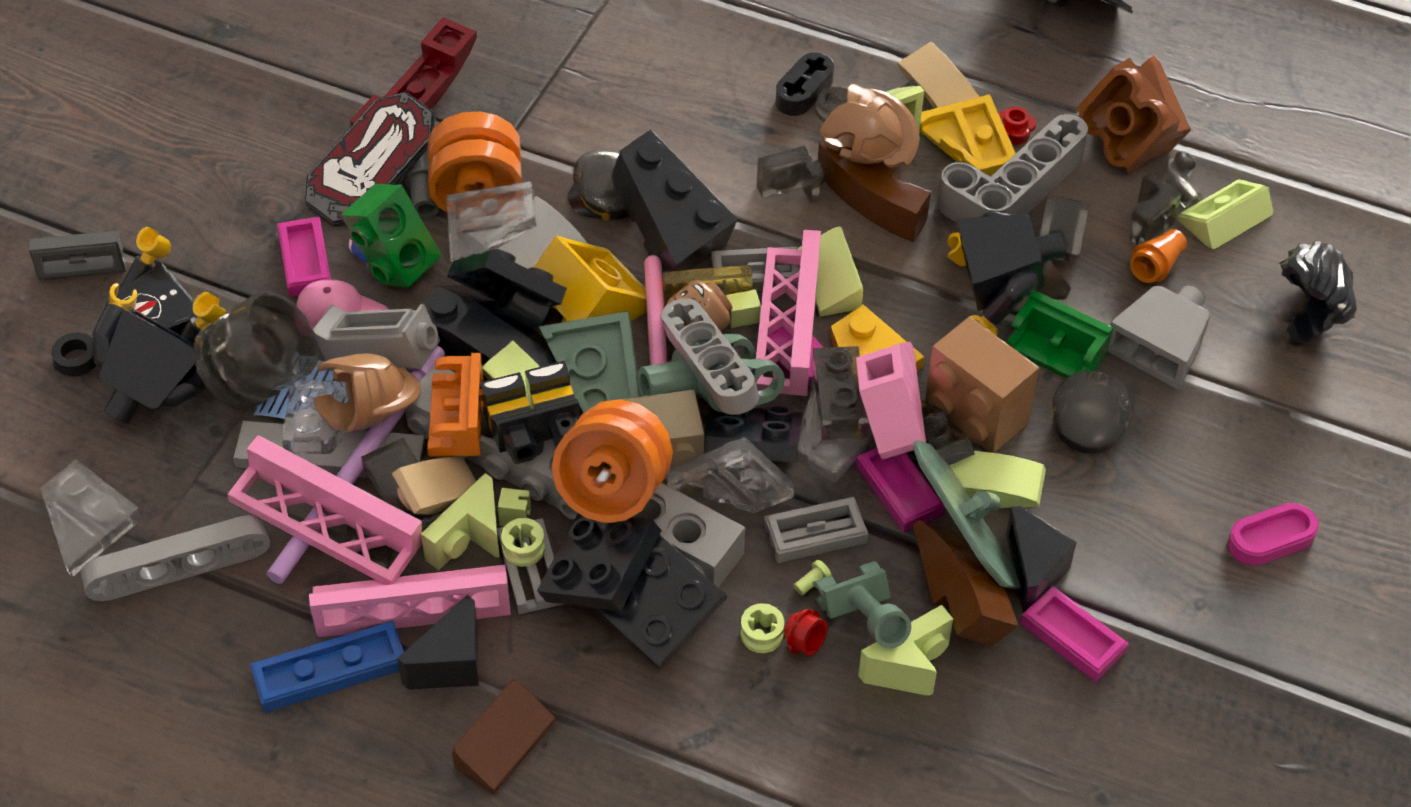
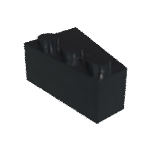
M651 129L619 151L610 178L632 222L636 221L645 239L643 245L648 255H655L660 258L663 286L666 290L670 284H675L711 257V251H719L727 245L738 219Z

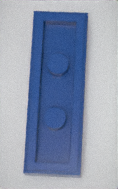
M389 621L251 663L250 667L263 711L266 713L399 672L397 658L404 651L394 622Z

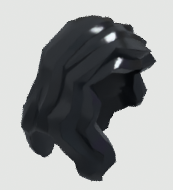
M1314 241L1312 244L1299 243L1295 249L1288 251V258L1279 263L1282 268L1281 275L1286 277L1291 284L1300 287L1305 295L1311 299L1304 305V313L1296 316L1287 327L1286 331L1292 340L1298 343L1308 342L1312 337L1331 329L1334 324H1345L1355 318L1357 305L1353 290V272L1344 260L1343 253L1334 248V246L1323 244L1321 241Z

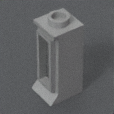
M420 304L417 310L396 309L344 312L338 307L331 305L312 330L326 361L354 354L369 353L383 356L395 366L401 368L405 366L406 369L422 368L440 342L437 328L432 323L424 304Z

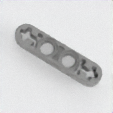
M689 298L678 299L667 304L661 312L667 337L718 408L724 413L731 415L742 414L754 408L759 401V393L753 373L696 300ZM683 321H686L689 325L685 327ZM710 340L709 342L699 346H691L699 341ZM719 364H728L727 366L721 369L708 370L709 368ZM734 384L735 389L737 391H734L731 388L728 389V387Z
M245 515L103 555L88 561L81 569V579L85 595L94 601L113 600L261 556L268 550L270 538L263 519L255 515ZM207 549L200 553L191 554L198 550ZM161 562L160 564H157L155 566L145 567L152 563Z

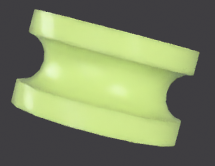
M517 518L510 521L503 528L501 533L503 555L512 565L520 567L531 566L543 557L545 552L544 531L539 523L528 518ZM522 537L531 538L532 545L528 546L527 543H524V547H516L515 539H519L522 542Z
M762 603L752 605L746 609L741 617L740 637L743 644L749 650L756 653L772 652L780 646L784 634V617L776 607ZM760 623L764 628L771 626V632L765 634L761 629L754 630V624Z

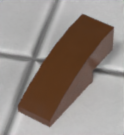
M822 137L819 141L817 172L827 185L846 204L866 219L895 235L914 242L927 221L931 191L899 180V166L889 168L885 166L884 162L859 164L841 158L839 156L841 150L835 151L825 146L824 140L827 138Z
M921 520L913 524L932 602L934 605H942L944 608L950 609L956 635L993 646L1016 629L1018 623L1004 588L982 566L968 542L954 531Z

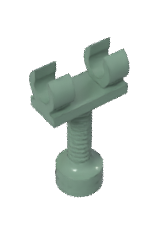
M876 561L858 566L856 570L862 574L861 576L838 584L832 576L813 581V586L821 594V597L815 598L821 611H826L830 619L859 609L868 618L867 629L869 634L882 647L895 648L908 639L911 633L909 617L896 605H881L879 603L890 599L891 596L886 571L883 568L881 569Z

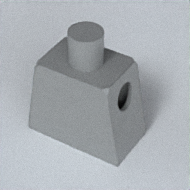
M1153 286L1111 322L1113 330L1107 352L1179 390L1203 342L1210 319L1208 310L1202 308L1205 302L1204 295L1193 286H1184L1178 294L1162 286Z

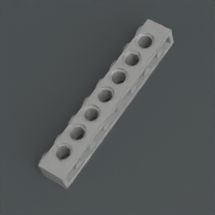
M435 365L420 380L421 393L418 399L412 405L405 408L408 427L415 435H424L425 439H429L432 374L455 373L449 369L443 371L436 370ZM482 411L480 456L455 457H463L484 468L490 476L497 480L504 479L522 490L530 491L531 499L545 501L559 509L568 519L574 521L578 512L567 505L555 486L552 474L555 446L552 439L536 443L538 455L532 461L515 464L507 451L499 452ZM663 483L660 484L643 510L632 516L634 518L653 519L662 530L660 535L718 588L744 555V526ZM683 541H690V542H692V543H682V542H683Z

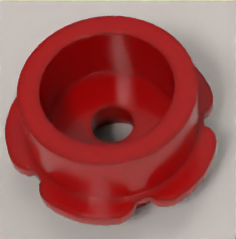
M1011 107L999 113L1013 145L1025 143L1030 138L1031 131L1036 129L1035 118L1029 116L1028 111L1024 108Z
M804 609L800 613L797 612L791 615L784 627V637L789 645V651L793 654L802 652L808 656L815 654L821 648L828 632L827 622L819 618L817 611Z

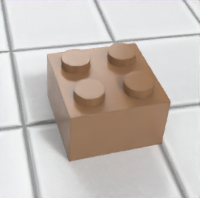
M969 316L933 345L925 403L937 416L946 418L963 431L964 435L971 442L980 444L990 453H995L1028 425L1039 367Z

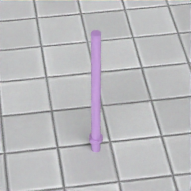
M437 345L422 368L407 370L420 382L435 365V360L445 356L444 350ZM405 408L392 413L385 421L371 427L336 476L353 485L401 418ZM314 507L304 521L317 518ZM292 536L267 571V576L273 582L283 584L310 545Z

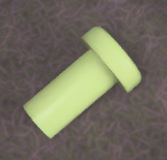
M816 560L813 562V569L794 584L795 590L803 596L814 587L813 581L832 576L829 568L822 561Z

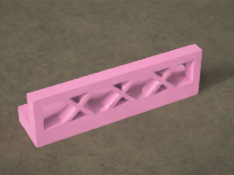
M803 230L802 250L771 247L767 249L756 359L770 360L774 363L779 361L790 371V379H785L780 394L807 396L821 231ZM775 263L800 265V271L785 279L775 270ZM786 293L797 304L783 313L772 301ZM783 327L793 336V339L779 347L768 335ZM763 373L756 383L758 391L766 389L771 384L773 378L764 377Z
M259 435L256 436L247 448L249 467L227 494L228 501L384 585H391L397 581L422 545L421 520ZM260 478L275 486L277 497L256 500L247 495L246 492L256 479ZM307 503L315 508L317 518L298 522L288 517L286 506ZM347 524L356 529L358 540L339 544L329 538L327 528ZM388 546L398 551L399 555L389 569H386L370 560L368 549Z
M505 565L402 576L391 585H384L377 580L315 586L313 587V594H309L310 610L317 638L346 635L389 621L394 622L396 629L436 624L467 595L475 600L477 619L511 615Z

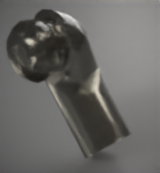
M1179 151L1174 159H1170L1166 164L1162 181L1165 189L1185 209H1188L1200 202L1202 195L1189 183L1192 175L1191 170L1196 166V159L1186 151Z

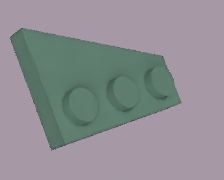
M628 311L539 326L556 362H566L570 374V384L583 413L600 402L640 397L637 387V366Z

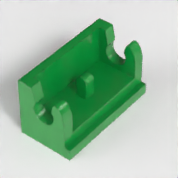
M1034 291L1029 295V299L1016 315L1011 325L1016 329L1007 340V344L1031 362L1085 387L1088 375L1097 370L1107 355L1113 327L1038 291Z

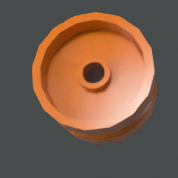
M481 111L462 112L445 118L433 128L428 139V185L430 197L438 208L452 216L466 219H486L505 213L517 203L522 193L520 135L511 123L498 115Z
M621 399L596 404L581 415L575 425L564 435L554 451L552 474L557 491L570 508L587 519L603 523L626 521L643 510L670 471L673 449L669 433L658 417L640 404Z

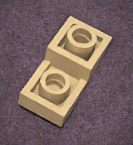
M929 42L897 63V66L911 86L922 87L924 96L934 109L980 97L957 67L932 42Z
M444 457L426 460L398 468L392 473L399 486L397 493L401 502L407 509L413 511L414 514H438L449 505H452L476 482L463 457Z

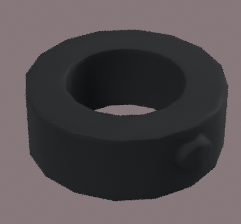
M81 332L69 333L54 343L51 352L54 361L52 364L54 369L63 375L71 377L81 376L89 373L96 367L94 363L93 338L88 334ZM72 350H86L85 355L76 360L64 358Z

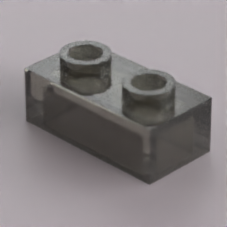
M858 346L813 348L812 374L821 440L867 438L869 420L859 391L856 357L860 356Z

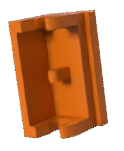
M471 353V356H446L435 360L436 370L450 369L456 371V373L432 374L428 456H480L482 402L479 382H483L481 353Z

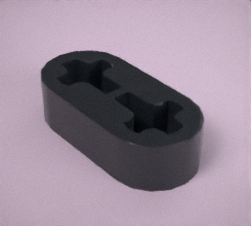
M819 52L808 53L801 57L776 85V107L778 110L789 116H798L809 111L833 83V60L826 54Z

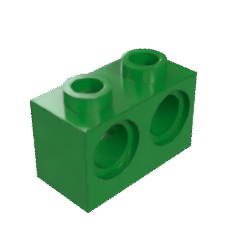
M374 184L341 214L349 229L348 235L350 239L362 250L370 264L369 270L371 274L382 285L409 287L442 256L402 185Z

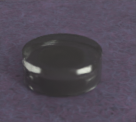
M829 87L819 93L816 103V114L821 121L824 122L834 109L846 103L848 89Z

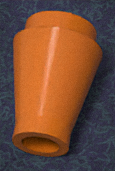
M1170 229L1163 235L1137 245L1132 251L1129 262L1133 275L1144 283L1164 280L1180 254L1187 247L1185 236L1176 229Z

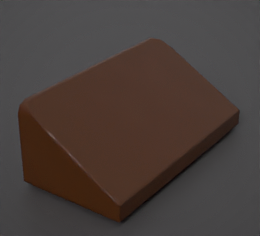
M513 679L453 747L454 768L492 793H495L556 721L555 716L522 684Z

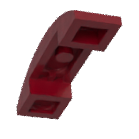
M443 17L421 41L422 55L384 97L407 92L429 109H432L447 91L464 65L477 39V31ZM373 95L350 120L351 126L376 99L381 97Z

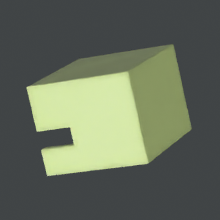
M756 290L726 295L733 307L729 311L731 328L760 323L761 303Z
M509 488L501 489L498 502L499 526H506L512 520L527 518V515L531 514L530 491Z

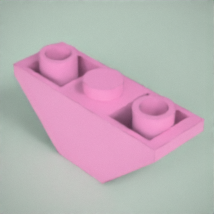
M911 341L856 357L859 391L882 460L913 451L914 441L916 440L926 443L914 347Z

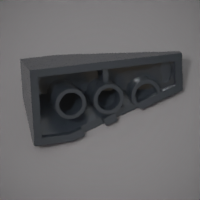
M464 285L436 286L423 303L432 323L437 328L440 338L438 346L444 350V357L471 356V353H481L483 366L509 343L514 341L540 367L557 363L544 337L535 330L530 331L497 315L495 312L496 301Z

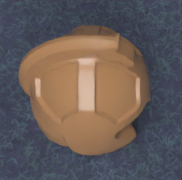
M856 84L849 86L846 103L834 109L820 129V134L827 137L824 140V145L835 151L841 150L839 154L841 158L859 164L884 162L885 166L889 168L902 164L908 167L916 155L920 141L919 129L915 119L903 103L888 93L873 88L865 89Z
M369 353L354 354L330 359L317 366L318 372L337 368L333 371V378L336 382L345 381L349 403H341L331 394L316 396L313 402L320 416L329 425L337 430L351 433L374 427L385 421L392 413L412 405L421 393V383L405 366L402 368L397 367L383 356Z

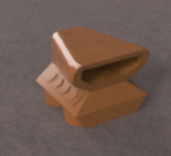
M1154 54L1139 68L1130 57L1114 66L1077 107L1079 117L1088 126L1087 134L1097 135L1103 142L1104 155L1107 161L1113 166L1123 167L1128 175L1150 159L1161 157L1171 152L1191 130L1164 69Z

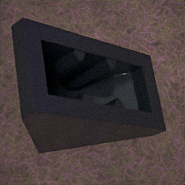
M1022 506L1011 507L1006 536L1012 564L1021 586L1018 589L1022 612L1024 613L1052 586L1055 587L1069 571L1077 542Z
M470 596L464 597L397 658L401 682L407 689L479 686L478 623L475 600Z

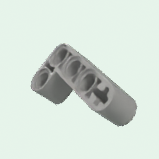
M1071 114L1057 116L991 177L966 163L956 162L949 164L943 169L941 174L938 197L940 212L958 223L957 220L979 218L989 210L1012 215H1027L1080 165L1088 133L1086 122L1082 118Z

